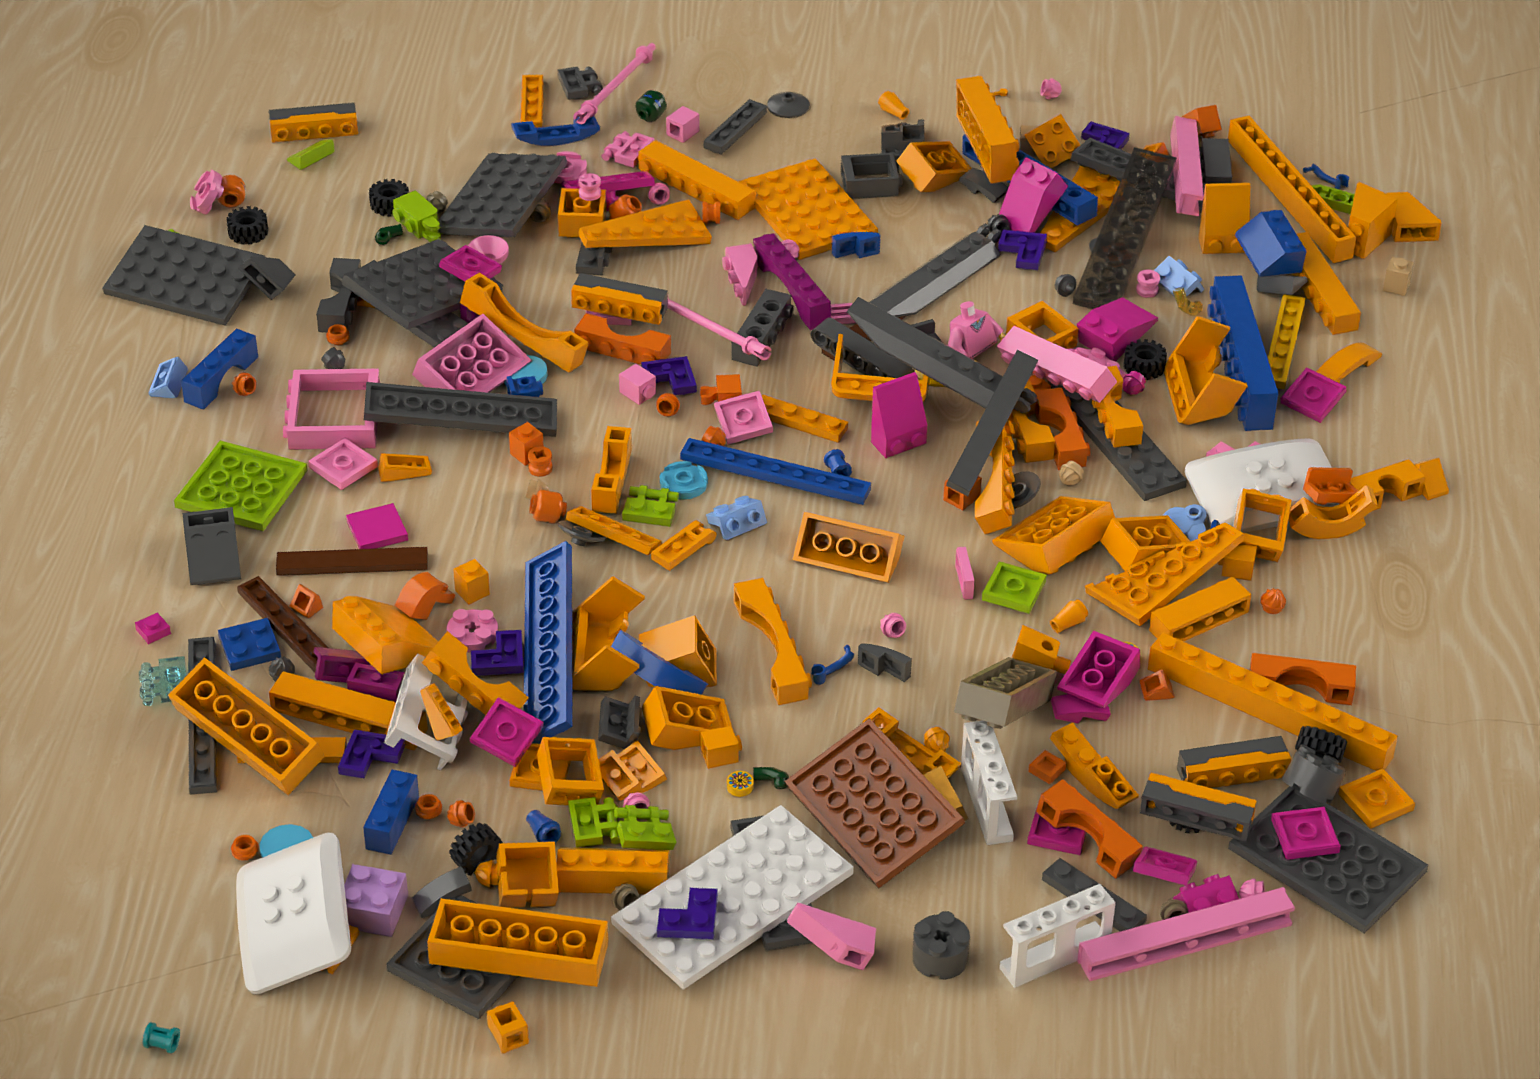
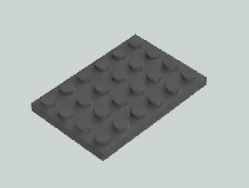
M488 153L438 220L440 223V228L437 230L438 233L446 235L515 237L567 165L566 156H556L555 154L521 155L516 153Z
M144 225L102 289L106 295L226 326L253 284L238 268L251 256L265 257V255Z
M441 239L345 273L342 281L407 330L460 309V300L465 281L439 267L441 259L456 251ZM492 277L491 280L497 283L502 291L503 284Z
M1293 784L1292 788L1289 786L1253 819L1246 842L1233 838L1229 841L1228 849L1362 933H1365L1427 872L1428 864L1331 805L1318 802L1299 793L1300 789L1296 784ZM1325 807L1341 846L1340 853L1286 860L1271 821L1272 813Z

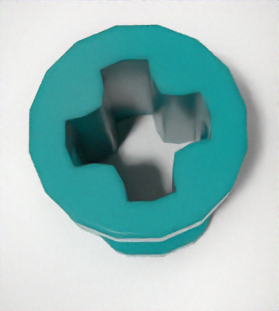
M150 1022L144 1031L143 1047L150 1049L153 1046L166 1049L167 1053H174L179 1044L180 1030L175 1027L172 1029L157 1027L156 1023Z

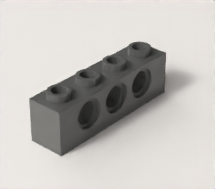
M765 289L737 334L745 338L753 336L760 343L769 347L774 345L779 331L782 332L785 327L786 320L792 317L794 305H791V295ZM732 342L731 360L753 366L759 365L761 362L759 357L744 353L742 346Z

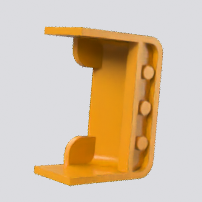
M1197 316L1168 358L1164 374L1179 423L1191 425L1228 415L1233 411L1236 402L1248 387L1247 383L1213 373L1214 369L1221 363L1222 355L1220 354L1219 345L1230 331V326Z
M838 334L831 382L833 394L839 398L873 401V387L896 378L841 373L843 334ZM923 375V380H918L922 401L926 399L929 391L930 377Z
M614 576L572 611V690L612 691L618 689L623 681L639 669L640 664L613 649L611 645L620 630L624 632L627 630L629 625L628 613L645 599V596Z

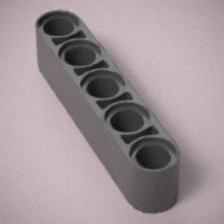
M826 318L811 331L812 341L833 356L836 355L838 334H843V362L864 375L899 378L914 372L912 367L879 350L874 343L833 318Z

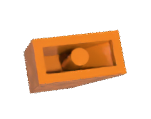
M1216 105L1196 108L1181 116L1196 120L1197 133L1202 138L1215 137V133L1222 130Z

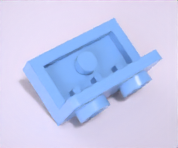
M1168 256L1154 270L1160 275L1159 284L1180 302L1195 288L1202 292L1204 288L1200 283L1202 281L1201 277L1195 271L1190 273L1187 270L1188 267L1180 259L1175 261L1171 256Z
M741 496L736 498L733 504L716 506L713 508V512L706 514L708 524L719 526L722 537L725 540L763 526L767 523L761 500L752 499L749 496Z

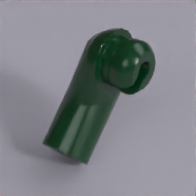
M398 224L380 228L375 235L376 243L386 245L392 237L403 235L402 225Z
M753 767V780H774V787L776 789L787 788L784 782L789 778L787 772L774 767Z

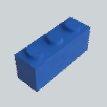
M391 770L363 826L365 848L367 850L392 855L419 798L417 774Z

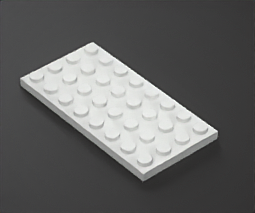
M780 805L611 916V923L684 990L762 937L765 932H769L778 926L780 922L782 923L787 920L797 903L808 905L853 875V866ZM690 888L718 889L714 939L657 937L659 908L687 909Z

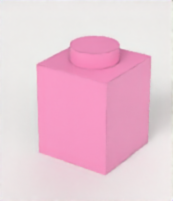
M682 106L666 117L667 136L682 143L699 132V113Z
M634 364L619 374V392L640 405L656 395V376L638 364Z

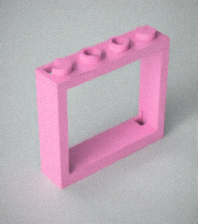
M379 368L293 370V378L288 380V392L291 395L286 397L287 409H289L285 410V424L287 425L283 426V437L288 438L289 450L328 449L344 438L359 448H376L378 422L365 421V425L297 426L300 391L366 390L367 382L380 383Z

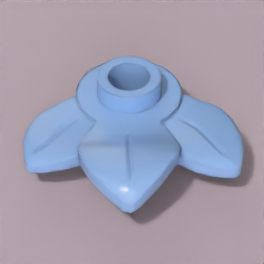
M1192 504L1185 508L1173 507L1162 515H1168L1190 541L1198 539V534L1206 531L1204 522L1207 514L1206 510L1200 505Z

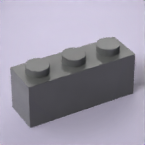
M1202 138V145L1199 147L1202 182L1207 184L1232 183L1228 139Z

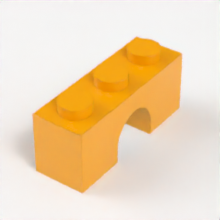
M1408 459L1351 478L1350 484L1358 491L1365 485L1373 489L1378 506L1373 510L1375 511L1381 509L1384 493L1394 494L1401 502L1422 495L1425 476Z

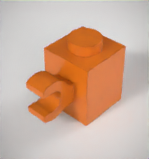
M740 374L716 375V387H700L701 404L703 405L712 404L715 400L719 402L742 395Z

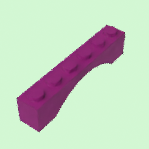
M772 233L754 238L753 248L757 254V266L762 272L770 271L780 278L788 289L801 320L809 330H813L826 318H831V301L776 235Z

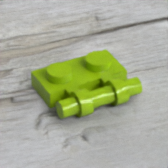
M640 485V487L630 486L629 496H636L637 498L627 497L622 512V520L671 527L675 514V503H669L668 501L678 502L679 492H672L668 488H661V490L650 489L646 485ZM647 498L658 499L659 501L647 500Z
M595 797L568 800L576 847L603 844V836L606 835L610 837L611 843H620L617 832L619 822L618 818L614 816L615 807L618 806L614 803L613 798H605L603 800L604 804L596 805ZM599 818H605L607 822L600 823Z
M635 805L615 807V818H624V821L619 820L617 825L622 848L674 850L676 839L671 823L660 822V820H668V810L659 809L657 806H649L648 809L636 808ZM637 819H647V822L637 821Z

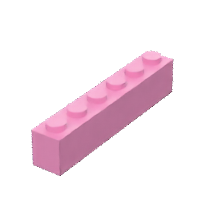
M1013 326L997 345V348L1002 353L1001 358L1006 363L1010 364L1016 351L1020 350L1038 359L1032 372L1040 379L1044 377L1055 386L1062 385L1070 393L1077 392L1088 401L1092 399L1100 403L1117 383V380L1106 366L1016 326Z

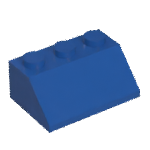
M1282 210L1260 212L1236 232L1237 240L1259 277L1302 272L1306 249Z

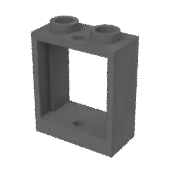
M893 153L841 156L843 187L851 199L898 196L899 187H902V174H899V164L895 161ZM888 174V177L855 179V176Z

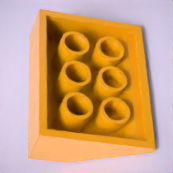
M1059 496L994 538L992 542L993 545L1031 570L1049 575L1059 571V567L1074 561L1076 556L1082 552L1091 550L1094 544L1101 541L1111 519L1115 518L1110 502Z
M346 596L341 600L333 601L332 629L381 674L407 668L417 653L426 657L438 643L421 625L396 606L358 596Z

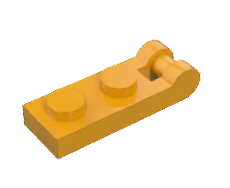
M695 520L651 552V560L670 571L705 544H712L716 539L717 533L711 528H704V524Z

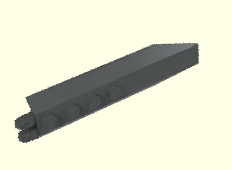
M981 225L977 232L963 237L881 292L869 303L895 317L918 313L997 259L1000 253L995 244L1001 237V231L996 229L990 232V225Z
M860 297L847 310V313L879 350L983 408H987L1003 377L1002 375ZM1024 388L1014 409L1026 414L1031 409L1030 404L1032 405L1037 401V395L1031 392L1030 389Z

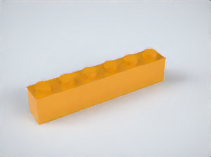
M657 140L638 151L639 170L647 171L651 176L701 202L707 201L709 204L720 202V211L736 220H739L755 208V190Z
M1307 232L1296 233L1306 249L1302 272L1292 274L1293 276L1308 278V282L1301 287L1305 292L1306 298L1311 301L1315 312L1319 313L1324 325L1328 327L1332 335L1357 331L1361 311Z
M284 671L269 691L271 708L278 713L353 733L355 729L387 735L396 704L394 701ZM422 711L418 729L424 734L428 730L426 711ZM405 740V748L415 751L417 746Z

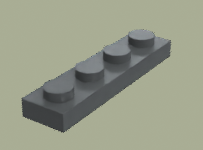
M749 99L703 141V148L722 155L767 113V105Z
M1061 858L1056 860L1042 873V880L1067 897L1099 884ZM1102 886L1115 901L1113 928L1121 932L1142 926L1146 922L1147 915ZM1102 912L1095 914V916L1102 920Z

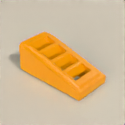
M381 453L378 464L381 482L427 476L432 473L428 456Z
M435 683L429 684L420 690L436 741L455 736L463 731L459 721Z

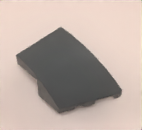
M919 119L918 123L914 125L902 122L881 126V153H893L895 161H897L911 142H925L924 119Z

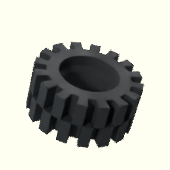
M384 179V182L379 180L377 185L372 184V188L369 189L371 210H374L376 214L380 212L381 216L385 214L388 217L391 216L394 209L393 199L409 193L407 184H402L401 180L395 182V179H391V181Z
M247 206V209L239 207V211L234 209L232 210L233 213L228 214L226 219L228 236L231 240L234 239V242L238 243L240 241L241 244H245V242L252 244V241L258 243L260 242L259 238L263 240L268 235L267 215L262 209L258 210V207L251 209V206Z
M1140 339L1136 340V343L1130 342V346L1127 345L1125 350L1124 369H1126L1128 374L1131 371L1139 372L1146 377V380H1150L1151 376L1154 379L1158 378V375L1161 376L1166 365L1167 352L1165 347L1162 348L1160 343L1156 345L1154 340L1150 343L1148 339H1144V342H1141Z
M1302 726L1295 749L1297 750L1301 745L1312 748L1316 755L1323 758L1326 754L1341 763L1348 742L1333 732H1327L1324 729L1320 730L1317 727Z
M477 823L476 826L474 824L470 825L468 831L463 829V834L455 837L457 842H452L451 847L453 849L449 850L450 857L458 867L462 866L465 874L467 873L469 876H472L473 873L475 874V870L480 863L494 859L497 860L499 843L503 842L490 826L485 823Z

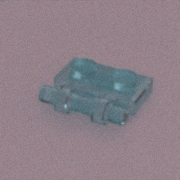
M185 656L158 659L159 666L151 667V664L148 662L141 665L139 681L142 683V686L139 689L143 705L151 706L155 696L161 697V703L171 702L168 694L186 677ZM156 679H159V681H160V683H152V682H153L154 680H156Z

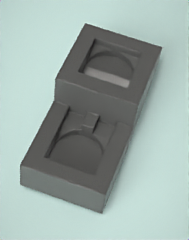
M976 168L970 169L959 178V181L973 194L980 191L992 203H995L1005 195L1009 188L1003 182L991 184L985 171Z
M861 643L858 646V665L877 676L886 671L903 682H906L911 677L912 658L878 645Z
M461 866L434 879L412 898L421 918H424L437 911L440 899H452L471 892L472 889Z

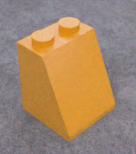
M1358 182L1356 186L1348 228L1356 236L1353 255L1365 259L1392 234L1397 198L1361 182Z
M695 615L639 634V641L643 643L642 646L682 671L687 670L708 683L707 687L717 685L716 648ZM646 681L649 687H655L654 685Z

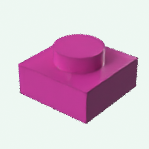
M158 612L135 622L136 631L147 644L171 634L170 626Z

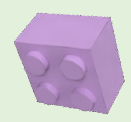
M353 864L344 884L349 925L359 928L361 932L392 937L408 898L406 873Z

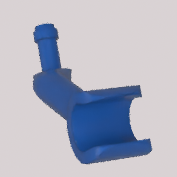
M1316 164L1303 168L1304 173L1313 171L1319 179L1334 184L1335 189H1340L1341 185L1348 187L1349 176L1345 174H1339L1335 179L1325 174Z
M849 645L844 646L846 654L831 665L825 667L821 664H815L812 666L811 674L815 684H823L827 675L844 667L854 658V653L851 652Z

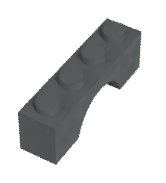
M333 258L329 271L331 290L339 293L333 297L320 300L316 314L318 332L327 333L329 327L335 324L344 325L346 328L352 324V310H356V297L358 295L344 287L342 280L345 273L361 267L360 259Z

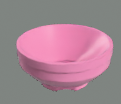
M486 235L477 237L468 245L499 264L508 257V243L498 236Z

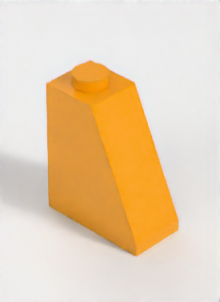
M1409 192L1386 193L1397 198L1392 228L1394 242L1439 240L1442 224L1439 218Z

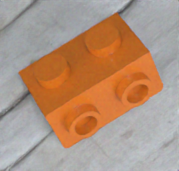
M1308 468L1303 490L1317 504H1341L1358 492L1350 484L1353 473L1350 468Z

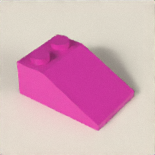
M1026 157L1013 174L999 214L1007 217L1010 230L1034 233L1065 192L1068 185L1057 172Z
M1122 297L1092 309L1077 323L1079 328L1078 341L1089 349L1098 348L1102 350L1109 360L1116 362L1125 353L1126 346H1130L1132 341L1136 343V340L1140 339L1158 321V317Z
M913 372L874 386L871 443L885 458L926 444L928 425L917 374Z
M1093 630L1058 684L1057 690L1105 708L1130 685L1139 671L1140 649Z

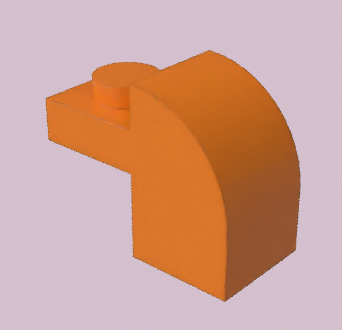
M422 572L412 577L405 584L394 606L410 618L427 620L435 602L452 604L455 594L448 590L449 586L446 583L439 581L428 572Z

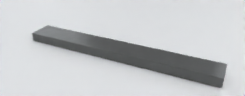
M1020 350L1016 351L946 486L966 496L969 495L1025 388L1038 359Z
M214 637L188 639V674L204 657L215 665ZM189 720L190 795L217 792L216 740Z

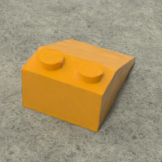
M950 141L911 142L896 161L900 165L902 172L912 180L914 187L920 192H935L959 181L961 176L972 169Z
M1250 183L1205 184L1199 230V242L1203 254L1245 253L1235 234L1250 221Z
M1168 515L1112 518L1100 542L1105 546L1108 553L1121 565V568L1127 571L1128 566L1161 551L1167 553L1175 549V545L1184 541L1187 544L1191 541Z
M655 686L642 705L651 745L677 750L701 746L700 732L732 726L725 700L722 698Z

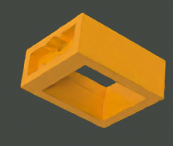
M1043 301L1007 318L1006 334L1013 326H1016L1036 335L1032 330L1045 325L1056 333V335L1046 339L1047 341L1065 349L1077 347L1079 328Z
M1243 488L1238 499L1233 527L1241 531L1245 507L1279 515L1275 540L1244 533V541L1242 542V544L1257 546V558L1278 562L1284 548L1292 500L1281 495H1270L1261 493L1256 489Z
M543 737L537 752V759L545 804L568 805V800L595 797L596 805H598L604 787L595 739ZM551 760L583 761L586 781L554 779Z

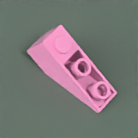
M752 243L725 247V257H722L723 268L728 270L729 282L734 284L735 296L740 298L743 306L747 304L757 276V254Z
M801 903L796 904L787 919L788 924L836 962L864 970L874 954L875 927Z

